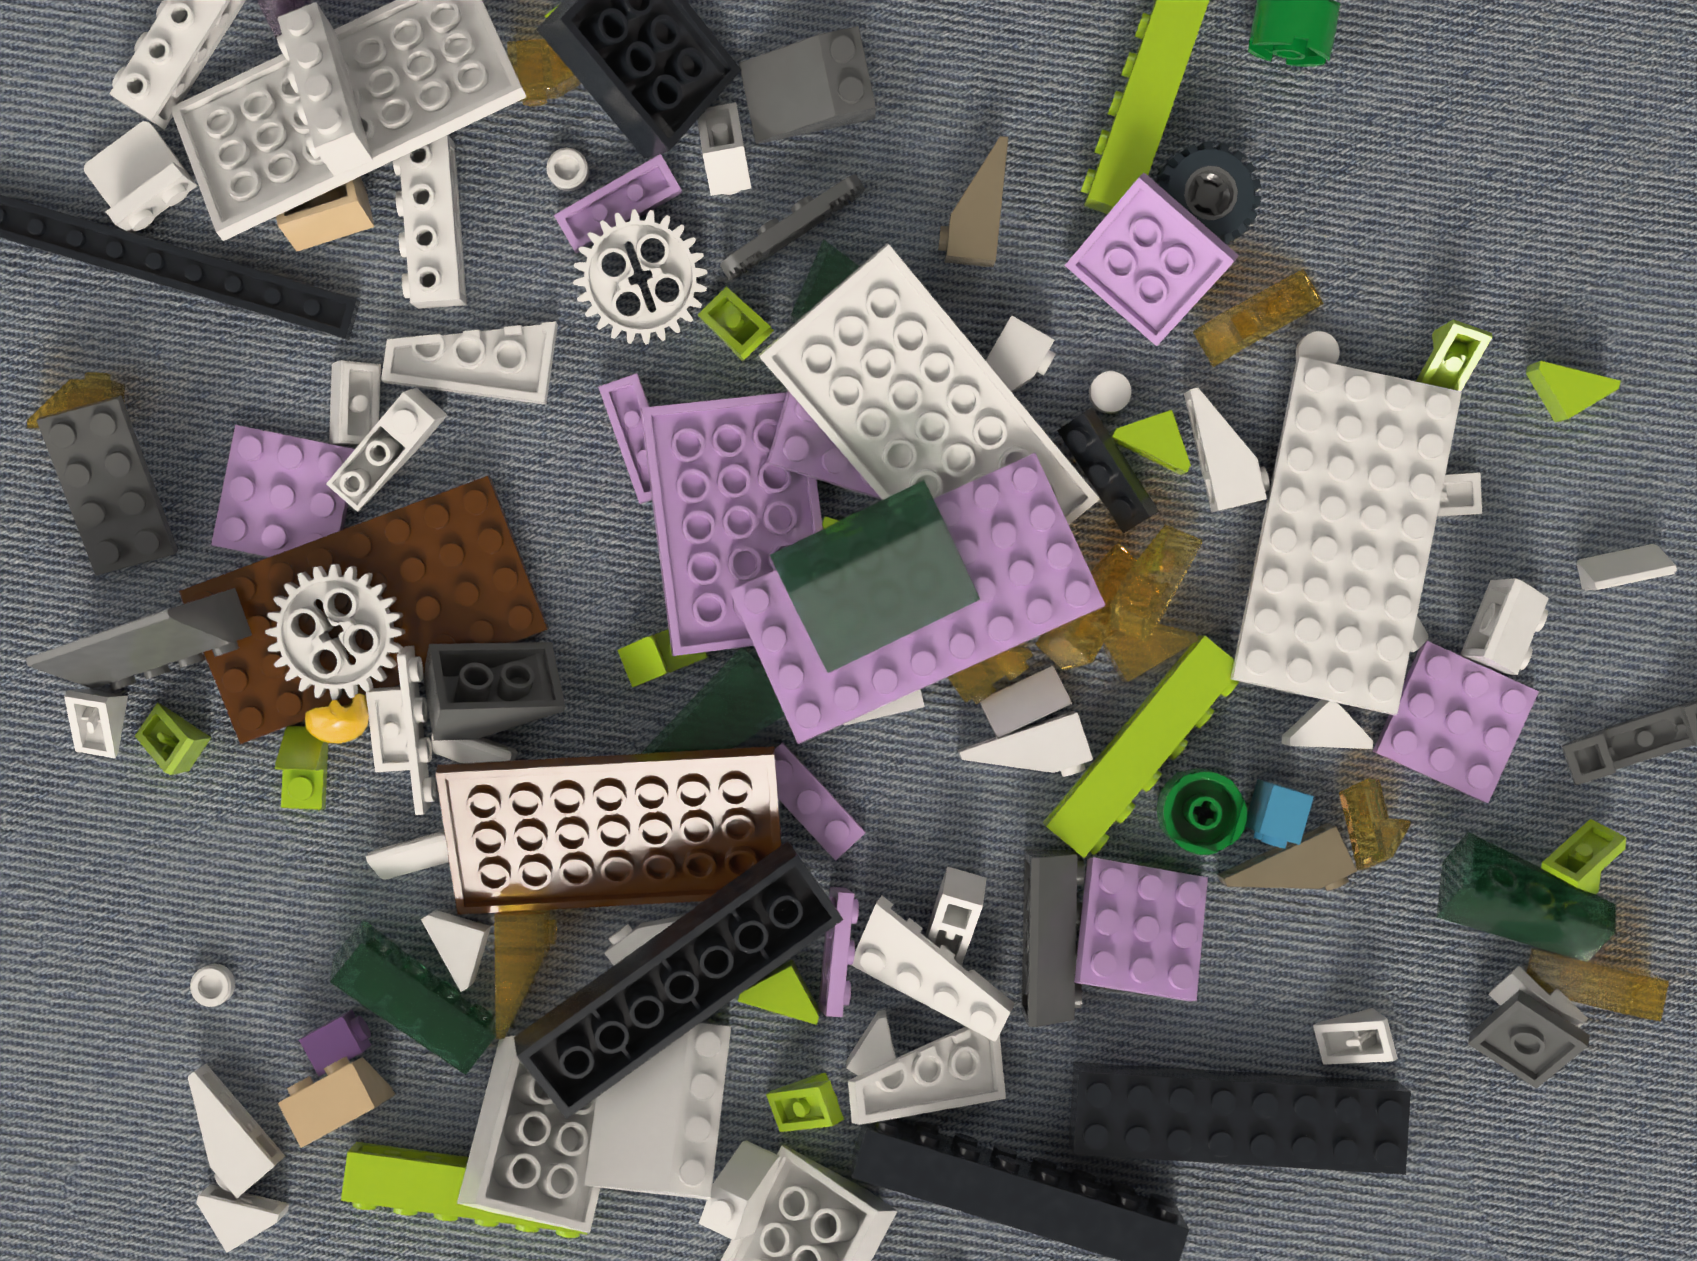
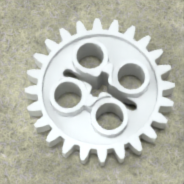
M632 209L629 222H625L619 213H615L616 226L611 228L602 220L600 224L604 234L601 237L592 232L587 234L594 243L592 249L582 246L578 249L587 256L586 262L574 263L575 268L584 271V277L574 280L573 283L574 285L585 286L586 292L581 294L577 300L578 302H591L592 306L585 313L586 317L598 313L601 318L597 328L600 330L608 323L613 326L611 338L613 339L623 330L627 331V342L629 344L634 340L636 333H641L645 344H649L651 332H656L658 337L664 341V328L669 326L676 333L681 332L677 320L681 317L686 321L692 322L693 319L688 313L687 308L689 306L701 308L702 306L693 296L694 292H704L707 289L705 286L696 283V277L707 274V270L695 268V262L704 257L703 253H690L689 248L696 241L694 237L684 241L680 238L685 226L680 225L673 231L668 229L670 223V216L668 215L658 224L654 223L653 210L648 212L645 221L639 219L636 209ZM649 238L661 241L665 250L661 260L653 263L643 259L640 251L643 242ZM628 241L632 242L643 271L651 270L652 277L647 279V285L656 306L654 312L648 310L640 286L637 283L630 284L628 277L634 275V270L625 248V243ZM610 252L621 254L626 261V268L619 276H609L602 269V259ZM662 278H672L678 284V295L672 301H662L655 294V286ZM632 292L639 297L641 304L635 314L624 315L619 312L616 301L620 294Z
M333 564L327 576L322 566L314 567V580L306 572L299 573L300 587L292 582L286 583L284 587L290 596H277L274 598L276 604L282 609L281 611L270 612L267 615L270 619L278 622L277 627L265 630V634L277 637L278 641L268 647V651L281 652L282 657L274 665L275 667L284 665L290 667L285 677L286 681L297 676L302 678L299 684L301 692L311 685H315L314 693L316 698L323 696L328 688L332 700H337L341 697L342 689L344 688L347 695L353 698L355 694H358L357 684L368 692L373 689L370 677L382 682L387 677L381 667L393 668L397 665L396 661L389 654L390 652L396 653L403 649L400 644L393 642L394 637L405 634L404 629L394 627L393 621L400 619L403 613H390L389 607L397 599L396 597L383 599L381 594L386 584L382 583L372 588L370 586L372 580L371 573H366L360 579H356L357 568L351 566L343 576L339 564ZM339 592H343L351 598L352 609L347 615L338 612L335 608L334 599ZM317 599L322 601L325 614L317 608L315 604ZM303 613L311 615L315 620L316 629L312 635L303 633L299 628L298 621ZM341 625L343 632L339 634V638L331 639L328 632L333 629L332 626ZM359 629H365L373 636V646L369 651L361 649L356 644L355 635ZM345 648L355 657V664L349 662ZM324 649L330 650L336 655L337 666L333 671L325 669L320 663V654Z

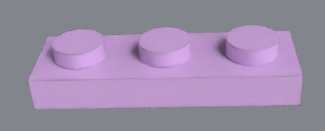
M659 154L558 212L554 217L577 254L580 252L578 250L580 246L589 247L594 244L587 235L589 232L595 233L600 237L604 234L600 224L602 220L613 228L616 226L615 213H619L625 222H629L632 209H636L639 217H641L650 210L681 194L682 190L662 155Z
M636 373L598 388L640 504L651 501L652 496L640 410L650 406L639 375Z
M782 742L775 748L778 799L836 861L866 831Z
M830 887L829 899L844 920L825 933L818 1009L826 1016L842 1017L843 1006L849 1005L851 997L850 981H846L847 965L853 964L855 956L854 940H850L851 924H856L858 920L859 902L857 899H854V893L847 888Z

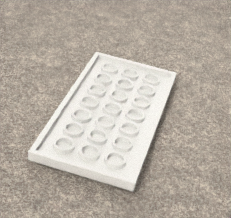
M395 0L334 29L373 158L372 162L334 176L322 158L318 157L315 159L308 149L304 134L310 131L308 125L302 122L296 109L295 101L299 100L300 96L299 92L296 93L288 79L286 68L291 67L290 60L287 61L283 54L170 107L215 231L220 238L225 241L526 98L527 96L483 0Z
M889 244L883 246L759 354L763 362L895 515H899L1034 453L1038 457L1068 525L1100 499Z
M1299 357L1296 360L1230 679L1381 713L1398 714L1462 391Z

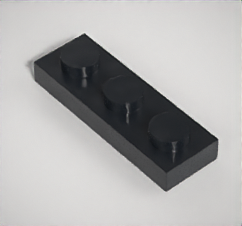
M1093 407L1057 430L1122 533L1127 532L1159 512Z

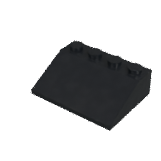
M564 0L536 29L644 159L669 152L741 71L740 67L687 0Z

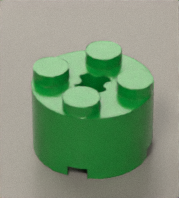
M1257 0L1248 52L1255 57L1272 62L1274 54L1278 57L1286 58V65L1315 67L1324 65L1326 59L1330 61L1340 13V3L1333 0Z
M1195 768L1176 773L1164 785L1157 801V817L1160 828L1175 844L1194 854L1211 855L1227 848L1239 839L1246 825L1247 807L1241 792L1230 779L1207 769ZM1204 801V806L1209 809L1208 816L1201 815L1198 820V816L1193 813L1195 806H1201Z

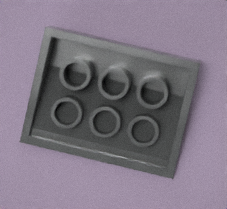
M233 588L27 657L25 660L28 667L92 689L110 684L113 691L136 683L134 677L136 674L143 672L145 678L150 679L170 672L169 663L178 661L180 668L203 661L205 659L202 652L211 649L215 657L239 649L237 640L251 636L252 633L236 589Z

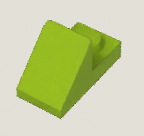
M727 286L697 314L730 347L741 361H744L774 331L767 322Z
M1454 319L1434 330L1432 333L1434 349L1415 382L1462 391L1491 341L1492 333Z
M669 629L647 636L617 650L632 688L708 658L707 652L672 656Z
M288 726L283 735L275 763V769L282 770L281 808L314 810L326 808L328 743L312 736L307 731L306 726Z
M1589 819L1542 862L1541 868L1579 889L1597 894L1599 892L1601 871L1625 850L1627 837Z
M819 1073L766 1093L779 1132L830 1127L844 1120L837 1095L826 1073Z

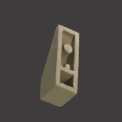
M999 137L952 211L948 226L940 227L938 250L946 251L945 263L994 267L997 256L1008 137Z
M1325 823L1304 833L1300 845L1287 842L1286 849L1274 847L1217 874L1219 881L1227 887L1321 889L1325 887L1326 891H1330L1348 883L1349 879L1347 876L1357 872V869L1337 827Z

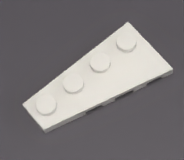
M554 321L541 323V325L524 327L517 325L487 331L470 330L459 334H433L387 339L381 380L384 383L546 405L558 324Z
M881 895L857 946L851 966L996 1042L1015 1003L975 970L967 971L954 959V953L943 944L938 948L920 933L923 929L911 918H908L907 921L901 918L891 909L893 904Z
M965 1026L848 1080L852 1123L861 1125L1006 1099L1000 1035L997 1041L994 1042Z

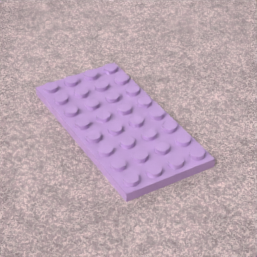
M1036 453L730 590L798 744L1105 606Z

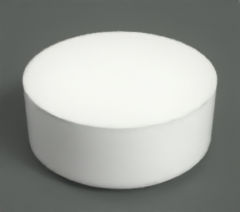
M561 148L549 157L547 174L551 182L560 190L575 191L586 183L589 176V166L585 157L578 150Z
M1312 332L1303 337L1298 343L1296 359L1304 357L1336 364L1340 353L1339 345L1335 338L1326 332Z
M1107 371L1101 373L1093 380L1089 388V398L1092 405L1098 411L1108 414L1116 413L1128 404L1131 398V386L1124 375L1115 371Z
M209 964L199 969L193 975L190 983V990L194 999L207 1007L218 1006L227 1001L235 989V979L232 972L221 964Z

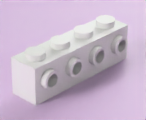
M163 0L157 9V19L152 27L138 38L134 48L135 54L130 62L116 73L112 83L113 89L109 94L165 130L173 117L170 107L184 100L246 0Z
M317 2L279 16L278 21L282 35L277 36V41L286 60H290L291 67L286 68V73L296 93L299 92L300 99L295 101V105L302 122L308 125L310 131L304 134L310 153L315 159L321 157L334 176L372 162L373 158L337 35Z
M446 135L393 160L394 172L396 176H401L402 191L396 192V208L398 215L404 216L405 232L399 233V248L401 256L407 257L408 273L402 274V289L404 297L410 298V303L418 309L467 305L455 143L449 135Z

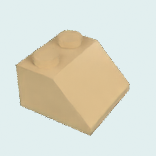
M361 176L276 216L278 227L296 251L374 227L368 194Z
M346 1056L325 1067L324 1070L327 1076L313 1083L309 1076L287 1088L290 1096L278 1102V1105L301 1148L376 1108L395 1095L392 1087L363 1057L350 1063Z

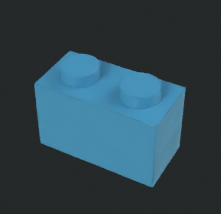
M1257 779L1245 826L1254 830L1253 838L1261 840L1263 843L1286 849L1287 842L1300 845L1314 796Z

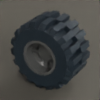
M1213 141L1203 142L1198 147L1195 144L1190 145L1182 152H1178L1161 168L1155 182L1227 245L1248 230L1246 227L1254 222L1257 216L1254 209L1260 206L1262 197L1255 195V191L1261 188L1260 179L1252 180L1250 174L1256 170L1252 163L1245 166L1241 162L1245 155L1239 150L1233 154L1229 153L1230 145L1220 143L1217 147H1213Z

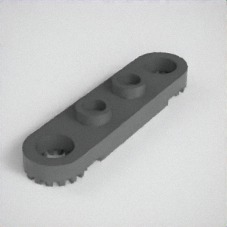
M855 174L840 181L815 199L811 195L804 197L791 207L793 212L791 215L780 222L777 218H774L762 225L756 231L759 236L729 255L720 264L721 269L729 280L740 277L742 272L743 274L747 272L746 267L751 270L762 258L766 260L831 217L832 212H836L849 205L847 200L853 202L855 198H858L865 191V187Z

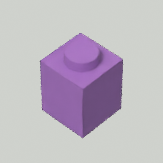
M351 1009L309 1032L299 1041L318 1076L326 1073L325 1067L346 1056L350 1060L371 1046L368 1039L371 1037V1033L365 1020L361 1016L356 1017Z

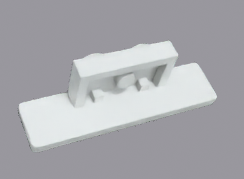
M405 646L397 653L400 687L373 688L366 692L375 772L410 770L415 815H423L429 809L432 802L436 800V782L434 777H429L427 762H431L432 745L430 738L424 737L423 722L427 721L428 711L425 697H420L418 682L422 681L423 678L422 660L420 657H415L414 646Z

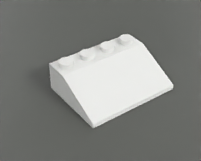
M699 1023L596 1098L584 1186L707 1200L711 1198L731 1032L730 1026Z
M515 1036L499 1038L457 1204L590 1233L600 1192V1187L584 1186L596 1098L566 1119L517 1057L514 1043Z
M782 1145L777 1155L781 1156L755 1233L735 1241L731 1240L721 1261H871L897 1210L867 1189L795 1150Z

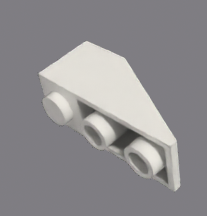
M418 388L404 391L326 485L357 512L360 511L424 444L446 418L447 414Z

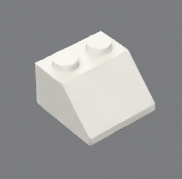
M1516 578L1490 580L1460 656L1503 674L1518 675L1519 670H1523L1527 666L1532 656L1533 649L1529 645L1535 631L1539 632L1546 622L1548 610L1545 609L1549 598Z

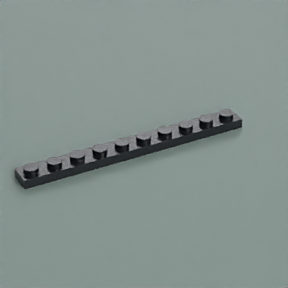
M0 195V239L346 340L350 339L361 302L356 298Z

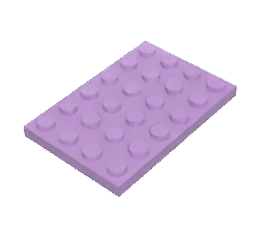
M787 392L644 407L640 410L672 656L754 646L730 590L825 548L817 480L767 464Z

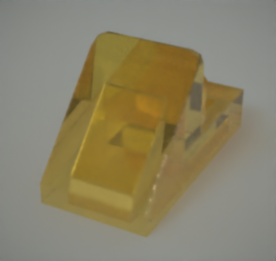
M1367 778L1339 792L1357 870L1363 871L1393 858L1411 825V821L1389 818L1380 779Z

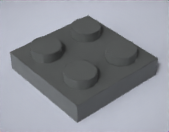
M1519 989L1470 1033L1468 1044L1537 1089L1588 1047L1590 1035Z

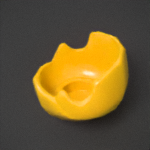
M355 694V697L352 698V703L341 706L337 700H332L328 707L314 708L305 714L307 731L315 738L327 743L340 744L352 741L361 736L368 727L369 714L367 698L364 694Z

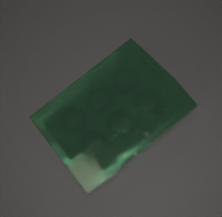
M924 480L769 555L828 674L980 600L944 519Z

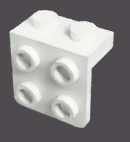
M146 121L140 122L84 165L85 174L111 207L106 211L108 216L116 226L130 233L147 227L157 215L169 206L182 201L188 192L198 186L155 127Z

